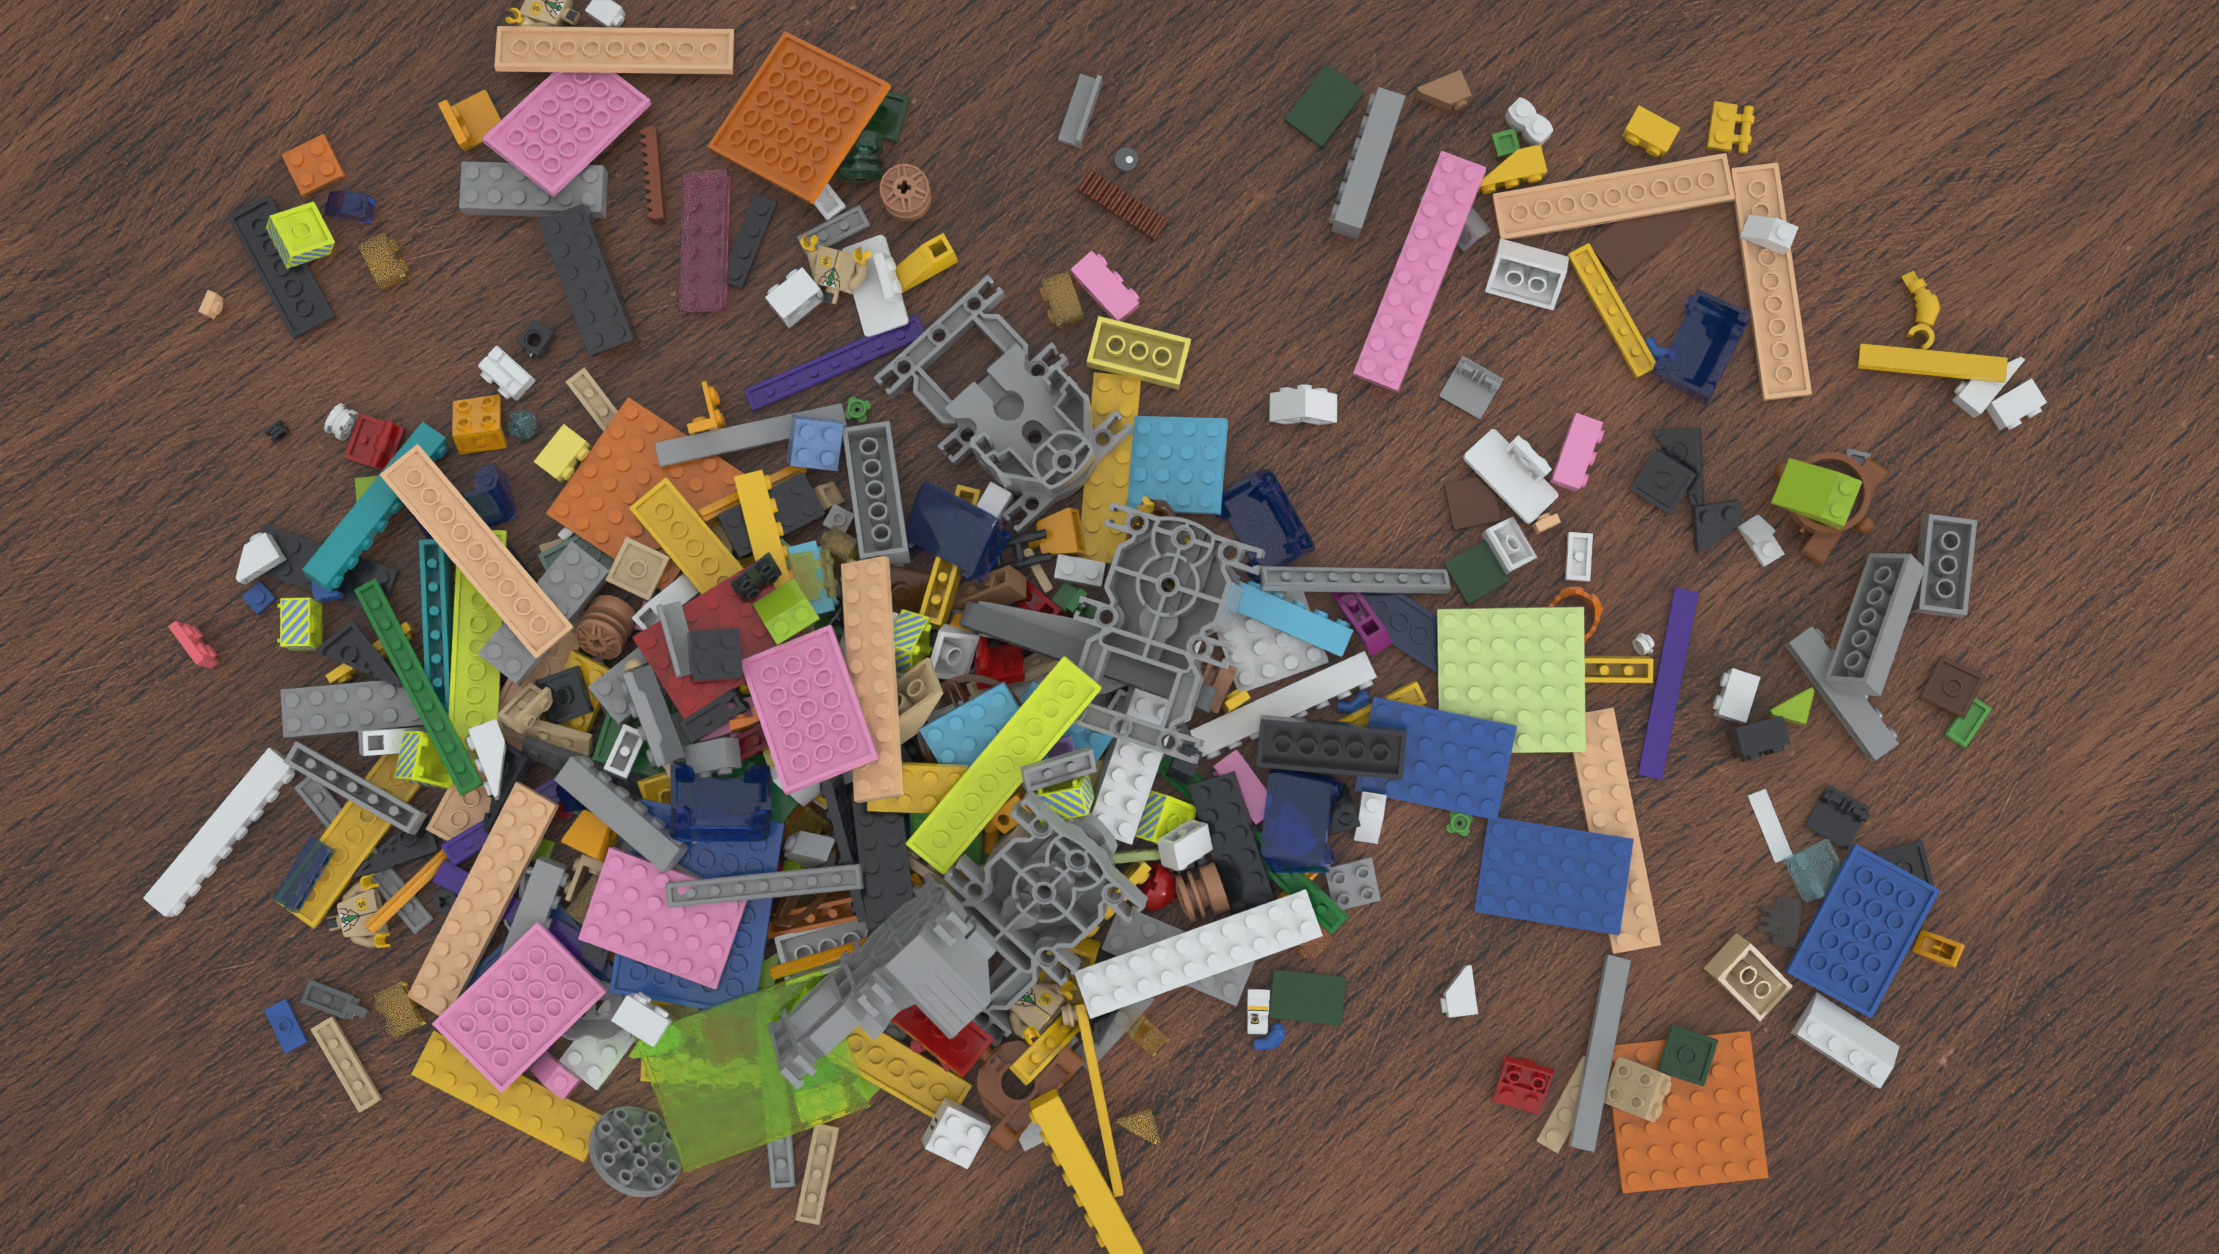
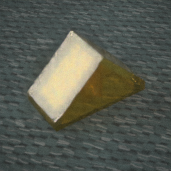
M1143 1014L1126 1031V1034L1152 1057L1170 1040Z
M1151 1108L1117 1118L1116 1124L1157 1147L1160 1146L1161 1140Z

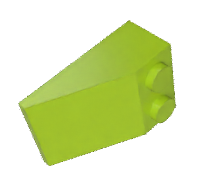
M1789 458L1771 503L1840 530L1846 524L1862 481L1837 471Z

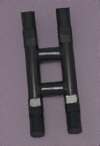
M1046 530L1030 531L970 548L968 552L970 558L991 552L994 566L973 572L972 578L974 579L1007 565L1018 570L1052 562L1050 552L1025 557L1022 546L1025 543L1046 539ZM1013 546L1016 560L1003 563L1000 549Z

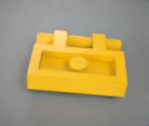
M1714 101L1706 149L1730 152L1732 144L1739 145L1738 153L1747 154L1748 145H1751L1752 140L1750 130L1755 116H1753L1754 107L1744 106V112L1741 115L1737 114V104ZM1735 123L1742 124L1740 135L1734 134Z

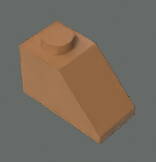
M1461 70L1417 87L1415 93L1417 99L1445 110L1453 108L1460 110L1468 105L1467 102L1470 101L1472 96Z

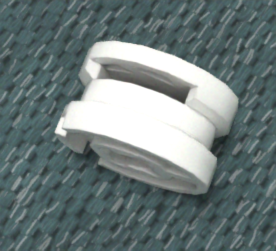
M342 403L338 404L327 417L324 431L329 434H335V437L341 441L346 440L354 430L359 413L353 409H346V405Z

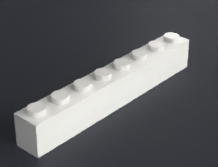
M1365 651L1189 732L1191 736L1204 740L1203 746H1199L1197 750L1203 752L1201 758L1206 756L1207 760L1219 756L1221 754L1219 750L1227 746L1229 750H1232L1242 745L1241 740L1249 736L1251 740L1258 738L1261 715L1302 718L1308 715L1306 711L1313 707H1316L1317 710L1330 705L1328 700L1337 697L1338 700L1352 695L1350 690L1359 687L1360 690L1374 685L1372 680L1376 679L1377 676Z
M268 748L144 896L143 899L163 916L173 917L183 911L186 906L184 904L190 896L193 897L201 889L200 883L205 877L209 878L216 871L217 867L215 865L221 858L225 859L233 850L231 846L235 841L241 840L247 834V827L252 821L255 822L264 813L262 809L268 802H273L278 797L280 787L293 779L296 769L283 763L286 758L283 754L274 748Z

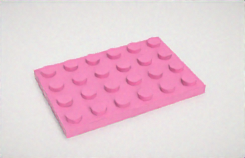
M553 72L482 139L484 144L549 195L555 197L651 105V100L616 73Z
M831 625L742 660V670L786 795L879 759Z
M611 846L608 849L578 939L716 990L724 972L748 900L668 908L665 883L697 880L700 878L676 869L662 872L648 859ZM692 886L678 887V893L680 895L685 894L686 890L692 888Z
M538 921L443 1012L432 1025L502 1093L608 990Z

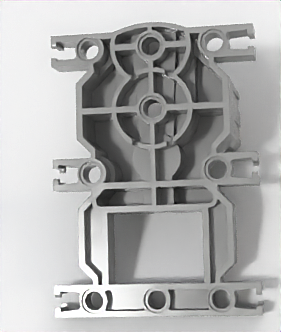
M986 275L874 377V380L882 388L886 380L893 375L897 376V382L890 389H885L886 394L892 400L914 381L913 393L917 400L944 428H956L937 446L946 457L948 455L946 450L957 442L960 443L962 446L960 451L954 457L951 454L948 456L952 465L956 468L973 452L979 466L998 486L1012 493L1013 496H1021L1002 514L1003 519L1009 523L1014 515L1021 510L1024 511L1025 515H1027L1026 518L1018 526L1016 524L1013 527V530L1019 535L1025 532L1055 503L1068 498L1078 491L1091 477L1097 465L1133 433V427L1127 422L1123 430L1116 435H1112L1109 429L1117 421L1120 422L1122 420V415L1115 410L1095 430L1093 429L1094 417L1089 396L1086 393L1084 394L1075 381L1062 371L1069 365L1067 357L1061 353L1059 355L1061 359L1048 367L1045 361L1052 354L1055 356L1059 354L1056 346L1051 342L1029 362L1030 350L1028 344L1000 314H988L1005 298V294L998 287L996 293L984 300L981 295L989 287L992 288L994 286V281L989 275ZM977 301L981 303L977 310L969 309V305L972 302ZM976 325L1003 355L987 369L989 376L979 385L975 382L971 383L952 401L925 373V370ZM938 333L946 335L945 339L941 342L934 341V337ZM910 365L911 368L908 373H899L901 366ZM1038 368L1045 371L1043 376H1033L1032 374ZM967 432L975 434L970 439V442L962 440L963 435ZM1034 434L1042 436L1041 441L1037 444L1029 442L1030 437ZM1101 436H1106L1110 440L1107 445L1100 446L1096 443L1097 439ZM1031 500L1039 502V506L1035 510H1028L1026 505Z
M1111 502L1110 512H1118L1120 510L1127 513L1128 517L1126 518L1125 525L1115 524V520L1110 518V520H1105L1104 526L1130 534L1132 538L1117 545L1104 585V589L1111 601L1110 605L1080 596L1079 603H1082L1081 606L1087 607L1089 603L1097 607L1095 618H1084V615H1081V612L1076 610L1073 619L1101 628V632L1086 640L1078 667L1101 685L1111 652H1115L1176 672L1177 675L1160 725L1096 705L1097 695L1082 711V715L1076 718L1073 724L1197 764L1198 754L1191 755L1190 757L1180 752L1183 740L1195 742L1194 747L1199 749V746H1203L1204 740L1178 732L1176 727L1191 720L1204 680L1199 661L1228 670L1230 664L1227 662L1228 659L1223 658L1221 663L1211 658L1213 647L1226 648L1228 654L1232 655L1235 646L1207 636L1217 631L1226 634L1232 630V623L1240 605L1239 601L1244 593V588L1233 568L1259 575L1261 566L1253 565L1252 568L1242 564L1241 561L1244 558L1245 552L1257 554L1256 558L1259 559L1264 558L1266 552L1263 549L1215 535L1206 527L1188 519L1171 516L1158 517ZM1137 518H1143L1144 526L1140 530L1133 528V522ZM1236 547L1237 556L1232 560H1228L1225 555L1227 549ZM1173 579L1175 588L1171 592H1166L1164 590L1165 582ZM1111 611L1113 613L1112 622L1104 624L1102 620L1103 614ZM1199 641H1204L1207 646L1206 651L1199 655L1195 652V645ZM1126 720L1129 724V729L1122 734L1118 731V724L1120 721ZM1169 735L1175 738V745L1171 749H1167L1164 745V740Z
M1031 789L1025 794L1022 801L1018 800L1013 805L1009 815L1019 824L1006 834L1000 832L984 866V871L964 853L958 859L956 866L952 865L944 877V880L957 891L952 892V894L961 902L967 915L973 916L997 941L996 950L1014 966L990 988L991 1001L981 1011L986 1013L988 1017H984L979 1013L972 1020L994 1038L992 1045L995 1047L1001 1043L1003 1036L1007 1038L1013 1031L1009 1015L1004 1010H1008L1037 983L1041 968L1062 986L1068 980L1069 972L1074 975L1081 963V959L1068 948H1074L1104 919L1108 906L1129 923L1133 919L1135 911L1139 913L1145 908L1148 899L1144 893L1115 868L1113 857L1118 844L1109 829L1098 818L1089 813L1085 816L1062 819ZM1027 804L1033 811V814H1030L1021 805L1025 806ZM1039 820H1044L1046 823H1040ZM955 869H961L968 878L962 876ZM1117 887L1121 892L1116 893L1113 891ZM1127 898L1136 906L1130 907L1124 899ZM1044 950H1049L1054 955H1047ZM1058 961L1064 964L1066 967H1068L1071 971L1067 969L1064 970L1058 963ZM994 1024H996V1025H997L998 1027H1000L1002 1030L999 1031V1030L995 1027Z
M931 873L924 877L926 884L921 888L918 885L912 888L916 897L897 909L869 936L864 945L857 940L852 944L855 947L853 952L845 951L840 956L841 967L831 971L796 1004L791 1013L784 1008L779 1013L781 1017L779 1021L775 1023L771 1020L767 1024L779 1071L797 1090L804 1084L802 1077L806 1073L812 1077L817 1072L814 1062L827 1055L858 1025L875 1040L899 1011L916 1004L951 1039L990 1003L988 959L996 952L997 941L978 920L971 915H967L961 902Z

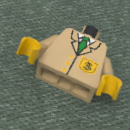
M525 0L520 11L517 8L508 9L509 12L514 13L515 19L506 17L505 20L510 24L517 22L518 26L562 27L564 21L575 26L579 21L580 13L571 9L573 0Z
M806 234L801 238L800 243L804 249H807L806 253L814 282L826 288L822 301L836 305L839 292L852 294L854 290L867 280V260L871 257V252L867 250L862 254V247L854 250L853 254L820 245L817 248L815 245L818 243V237L813 235L810 238L811 242H809Z
M373 873L361 877L360 881L345 893L342 902L337 904L338 915L327 917V925L330 931L342 929L343 936L350 937L355 944L367 948L390 947V944L385 943V937L390 936L387 922L374 934L364 926L365 922L383 906L380 892L378 889H372L379 886L378 883L373 884L371 881L372 876H375Z
M1067 980L1062 986L1057 983H1036L1009 1008V1020L1014 1033L1026 1039L1027 1043L1032 1045L1031 1038L1035 1041L1040 1038V1035L1062 1012L1061 1006H1065V998L1062 996H1066L1069 1000L1073 999L1070 991L1078 990L1075 984L1070 980Z

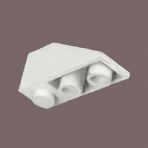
M683 574L652 598L632 619L645 630L660 620L656 605H666L681 601V605L684 606L692 601L700 592L688 577Z
M494 719L468 729L470 736L466 737L471 751H477L479 759H476L475 762L479 773L485 772L488 781L483 783L488 796L493 795L495 800H498L500 798L506 743L498 722Z
M425 726L358 730L359 754L363 756L396 754L400 752L403 731L428 732Z

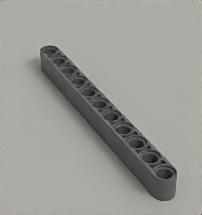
M969 601L966 603L959 625L966 629L1057 661L1065 655L1077 666L1086 643ZM1111 652L1104 673L1105 678L1169 700L1177 675L1115 652ZM1202 683L1194 709L1209 713L1217 689Z

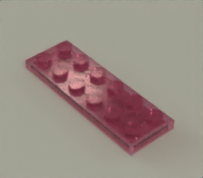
M727 169L683 172L678 308L680 312L726 311L730 171Z

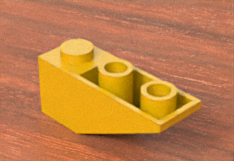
M1541 144L1516 150L1482 180L1478 192L1490 194L1495 192L1496 188L1505 186L1506 189H1511L1519 186V183L1528 181L1529 184L1542 181V178L1547 173Z
M944 233L922 244L896 266L895 272L901 284L902 293L958 263L955 252Z

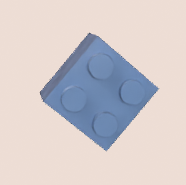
M792 415L786 462L790 466L838 471L844 424L840 420Z

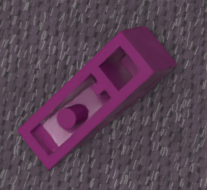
M1330 592L1345 618L1351 624L1350 626L1371 656L1392 644L1386 628L1360 592Z

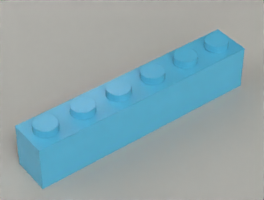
M1250 580L1248 584L1241 582L1244 593L1239 601L1238 613L1337 656H1343L1353 633V630L1349 629L1351 624L1340 619L1333 622L1327 619L1328 614L1317 609L1312 613L1305 609V604L1294 599L1292 603L1283 600L1284 595L1276 591H1271L1270 594L1261 590V585Z

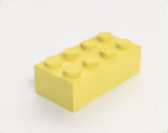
M1098 316L1087 358V367L1179 390L1191 339Z

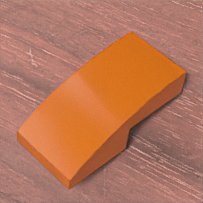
M755 706L752 707L753 717H749V714H740L734 716V720H729L730 730L733 734L749 730L761 724Z

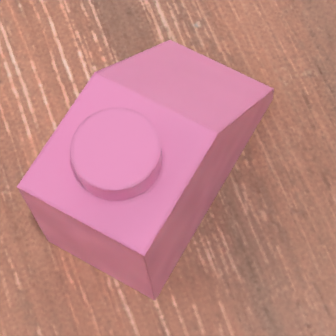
M547 1050L530 1068L541 1083L562 1100L569 1098L583 1080L559 1062V1059Z

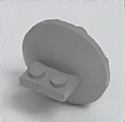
M634 1106L617 1107L603 1114L590 1132L588 1149L594 1168L607 1184L621 1193L634 1197L656 1196L666 1191L679 1176L683 1157L677 1134L656 1112Z

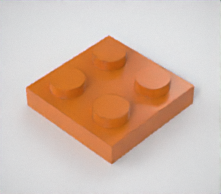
M325 134L281 154L301 196L304 198L346 177Z

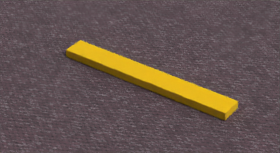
M1084 1000L1077 1001L1075 1006L1114 1197L1123 1196V1186L1087 1008Z

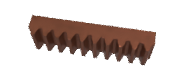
M649 126L639 131L643 138L640 140V143L643 146V149H641L644 156L642 162L645 165L643 171L646 174L643 179L647 184L644 186V189L648 193L645 195L648 201L646 208L649 211L647 217L650 222L657 225L667 224L660 135L656 126Z
M1089 169L1076 188L1077 192L1154 242L1168 223L1164 216H1160L1156 211L1151 210L1149 206H1145L1140 200H1136L1132 195H1128L1126 191L1119 189L1117 185H1113L1109 180H1105L1101 175L1096 174L1094 170Z

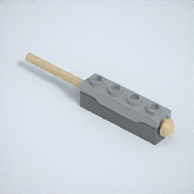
M630 659L624 665V680L620 681L624 695L629 694L632 700L629 708L633 719L638 717L641 724L637 728L642 741L647 740L650 748L646 750L650 764L655 763L657 768L663 766L666 770L692 844L700 842L702 839L673 763L686 756L651 664L639 668L642 666V663L637 659Z

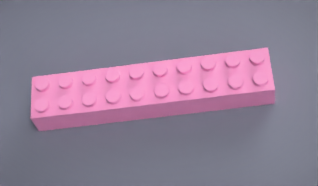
M1441 151L1353 372L1354 377L1393 392H1399L1486 173V167Z

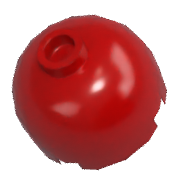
M1152 862L1149 865L1151 868L1148 872L1150 876L1142 883L1141 887L1138 884L1136 887L1148 897L1144 909L1159 911L1168 904L1175 902L1177 898L1176 878L1161 863Z

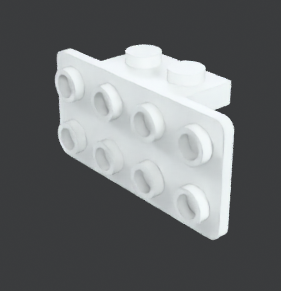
M878 235L843 248L842 251L852 254L859 247H862V254L867 250L871 252V257L867 260V280L853 292L864 335L871 337L908 324L909 319L901 294L902 287L896 276V265L891 257L886 237Z
M1491 429L1463 456L1465 462L1527 524L1532 523L1558 498V492L1544 479L1552 469L1547 461L1540 457L1531 448L1530 444L1519 435L1509 444L1497 430Z

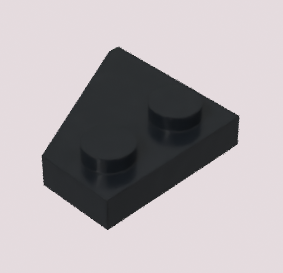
M1733 499L1692 506L1694 548L1696 552L1704 551L1742 524L1740 500Z

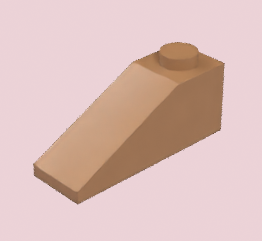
M1010 565L963 582L958 586L952 608H965L967 601L979 604V601L999 605H1009L1025 599L1027 578Z

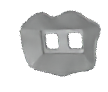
M597 979L608 990L599 1000L610 1001V1015L598 1016L595 1003L586 1011L584 1017H580L561 1036L574 1041L586 1036L600 1040L613 1037L623 1030L622 1027L611 1020L624 1001V995L609 993L611 982Z

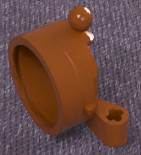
M1823 452L1803 461L1862 481L1846 524L1840 530L1787 510L1795 523L1801 527L1799 532L1803 533L1806 530L1813 534L1801 550V553L1820 566L1829 556L1834 545L1844 532L1854 525L1861 534H1868L1874 528L1873 520L1869 516L1864 515L1870 506L1873 490L1879 485L1888 470L1869 457L1860 465L1855 461L1854 457L1837 452ZM1786 461L1779 462L1775 467V475L1779 479H1781L1786 467Z
M1026 1040L1006 1041L995 1047L992 1051L989 1046L978 1059L983 1060L977 1077L979 1096L985 1107L990 1111L987 1116L991 1118L994 1115L1002 1120L988 1138L1005 1153L1010 1150L1021 1137L1020 1135L1032 1122L1028 1112L1032 1111L1029 1102L1053 1089H1056L1058 1093L1065 1082L1085 1062L1068 1045L1034 1078V1090L1023 1099L1009 1097L1003 1091L1001 1081L1004 1072L1031 1046Z

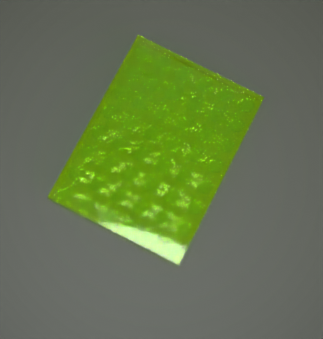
M822 968L673 1020L658 1044L654 1047L634 1035L684 1173L871 1106L847 1037L827 1055L814 1062L817 1072L812 1077L806 1073L802 1077L804 1084L798 1090L779 1071L767 1024L771 1020L775 1023L781 1019L779 1013L784 1008L790 1013L792 1012L796 1004L825 978Z

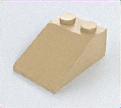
M928 657L897 679L901 745L919 732V729L922 728L943 695V690L931 659Z
M1737 933L1703 968L1758 1021H1761L1793 987L1750 942Z

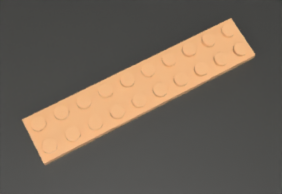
M497 26L495 70L500 72L733 74L735 34L734 29Z
M1723 153L1492 194L1499 237L1504 240H1513L1730 202L1735 200L1727 154Z
M1778 163L1731 168L1730 175L1735 195L1734 206L1762 400L1810 396L1812 391L1791 247L1782 255L1740 238L1748 215L1773 217L1787 222Z
M418 444L380 474L535 659L541 657L574 629L568 619Z
M881 556L841 564L846 664L879 759L852 769L854 801L857 803L904 796L890 563L888 557Z
M569 632L557 642L521 686H518L509 678L507 679L500 692L499 712L529 682L536 686V680L563 671L571 651H579L581 649L574 633ZM542 712L536 719L542 720L545 712ZM502 734L505 740L522 751V739ZM475 767L482 782L488 781L485 772L479 773L478 768ZM452 781L451 789H447L426 830L449 841L484 820V815L489 813L491 798H488L485 786L482 785L461 796Z
M1614 707L1585 712L1586 752H1572L1587 831L1634 839L1620 935L1608 933L1611 952L1615 954L1659 946L1661 942Z
M520 782L515 783L407 997L440 1016L464 993L559 807L557 803Z

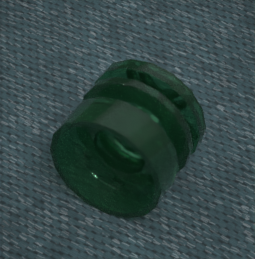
M863 130L835 171L836 179L854 183L882 179V176L885 174L882 167L884 159L878 155L883 153V135L879 132Z

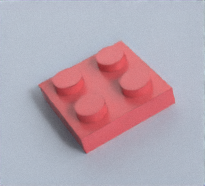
M175 621L168 626L196 665L212 669L219 664L215 658L217 653L209 644L205 645L201 639L203 634L195 625L191 626L188 623Z

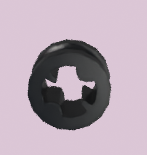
M279 420L273 423L266 430L265 434L268 437H272L271 441L273 443H277L289 434L290 429L289 427H284V422Z

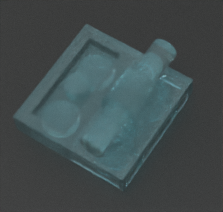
M1828 838L1783 859L1805 903L1825 896L1842 865Z

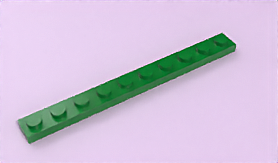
M375 578L354 589L459 794L464 796L484 785L378 580Z
M1166 755L1160 762L1157 771L1194 805L1189 787L1165 776L1173 756ZM1195 772L1190 783L1203 780L1204 778ZM1254 827L1270 878L1288 895L1306 889L1318 923L1332 935L1349 915Z

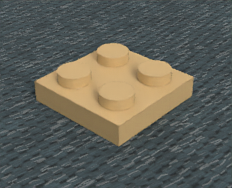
M626 537L605 580L650 601L671 558Z

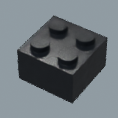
M740 628L694 630L687 633L690 683L734 681L743 678Z
M1783 716L1726 731L1733 758H1741L1742 762L1761 757L1760 752L1764 751L1765 756L1784 751V745L1791 744Z

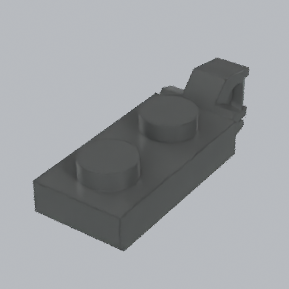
M309 979L300 1001L343 1019L353 1020L355 1015L365 1019L369 1017L371 1012L370 1008L359 1004L361 999L355 995L313 979Z

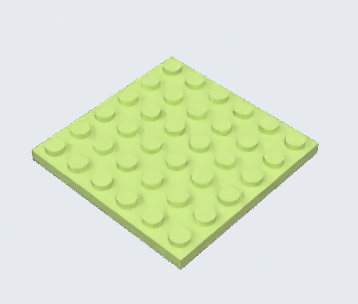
M1584 607L1437 609L1440 710L1517 725L1511 753L1586 752Z

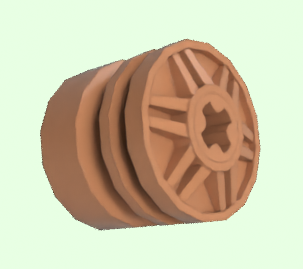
M898 164L888 169L882 176L880 195L888 214L894 219L903 222L916 221L926 214L930 208L932 196L928 179L923 171L910 164ZM904 186H908L909 190L906 191V194H902L901 190L904 189Z
M611 595L594 597L575 629V639L578 645L592 656L601 659L618 657L635 628L636 622L632 617L636 613L628 603L618 597Z
M1199 661L1201 664L1200 670L1204 676L1203 684L1217 689L1210 711L1218 714L1238 668L1229 665L1228 670L1219 667L1216 671L1213 669L1214 665L1208 663L1205 666L1202 664V661Z
M1214 862L1199 867L1200 879L1195 880L1192 873L1187 871L1186 874L1189 882L1184 884L1181 874L1175 876L1176 893L1181 908L1191 923L1197 922L1194 914L1195 910H1199L1202 919L1206 918L1205 907L1210 906L1215 915L1230 910Z

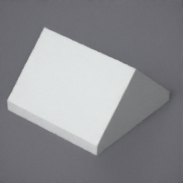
M1514 517L1486 529L1481 534L1506 575L1537 558Z
M944 624L938 632L931 656V662L937 677L940 679H950L955 676L969 674L980 636L976 633Z

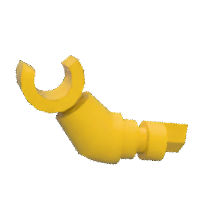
M1912 271L1903 275L1902 279L1910 293L1916 295L1914 297L1917 303L1915 305L1917 308L1915 322L1918 325L1911 328L1906 337L1912 338L1916 333L1923 334L1926 338V343L1921 345L1920 349L1928 350L1935 338L1934 332L1930 327H1933L1940 311V304L1935 294L1932 295L1929 289L1926 290L1925 287L1927 285L1924 279H1918L1915 272Z

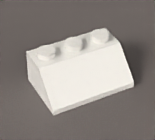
M1500 238L1485 292L1554 310L1567 273L1569 257Z

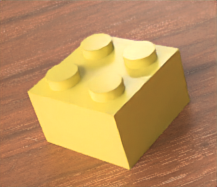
M563 424L534 462L566 486L593 447Z

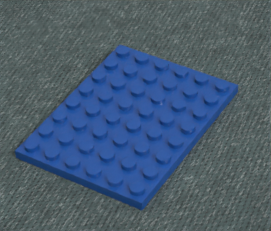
M640 799L639 802L648 808L647 812L651 816L660 818L665 822V827L670 832H675L684 839L683 843L689 849L678 863L699 876L708 879L778 872L786 823L690 807L702 841L692 844L679 805ZM632 847V854L645 858L635 848ZM774 898L748 900L724 972L716 990L615 953L609 993L627 996L631 993L642 992L655 1001L754 1017Z

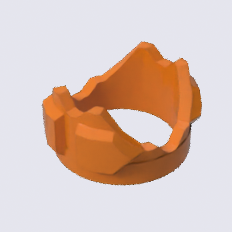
M1581 587L1564 588L1549 603L1548 607H1554L1559 600L1566 597H1575L1583 600L1590 607L1593 616L1592 626L1587 634L1584 635V644H1586L1588 638L1594 634L1598 627L1599 617L1603 610L1597 596L1584 592V589Z

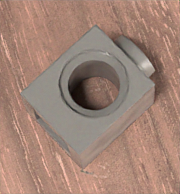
M833 504L823 526L847 539L855 524L854 514Z

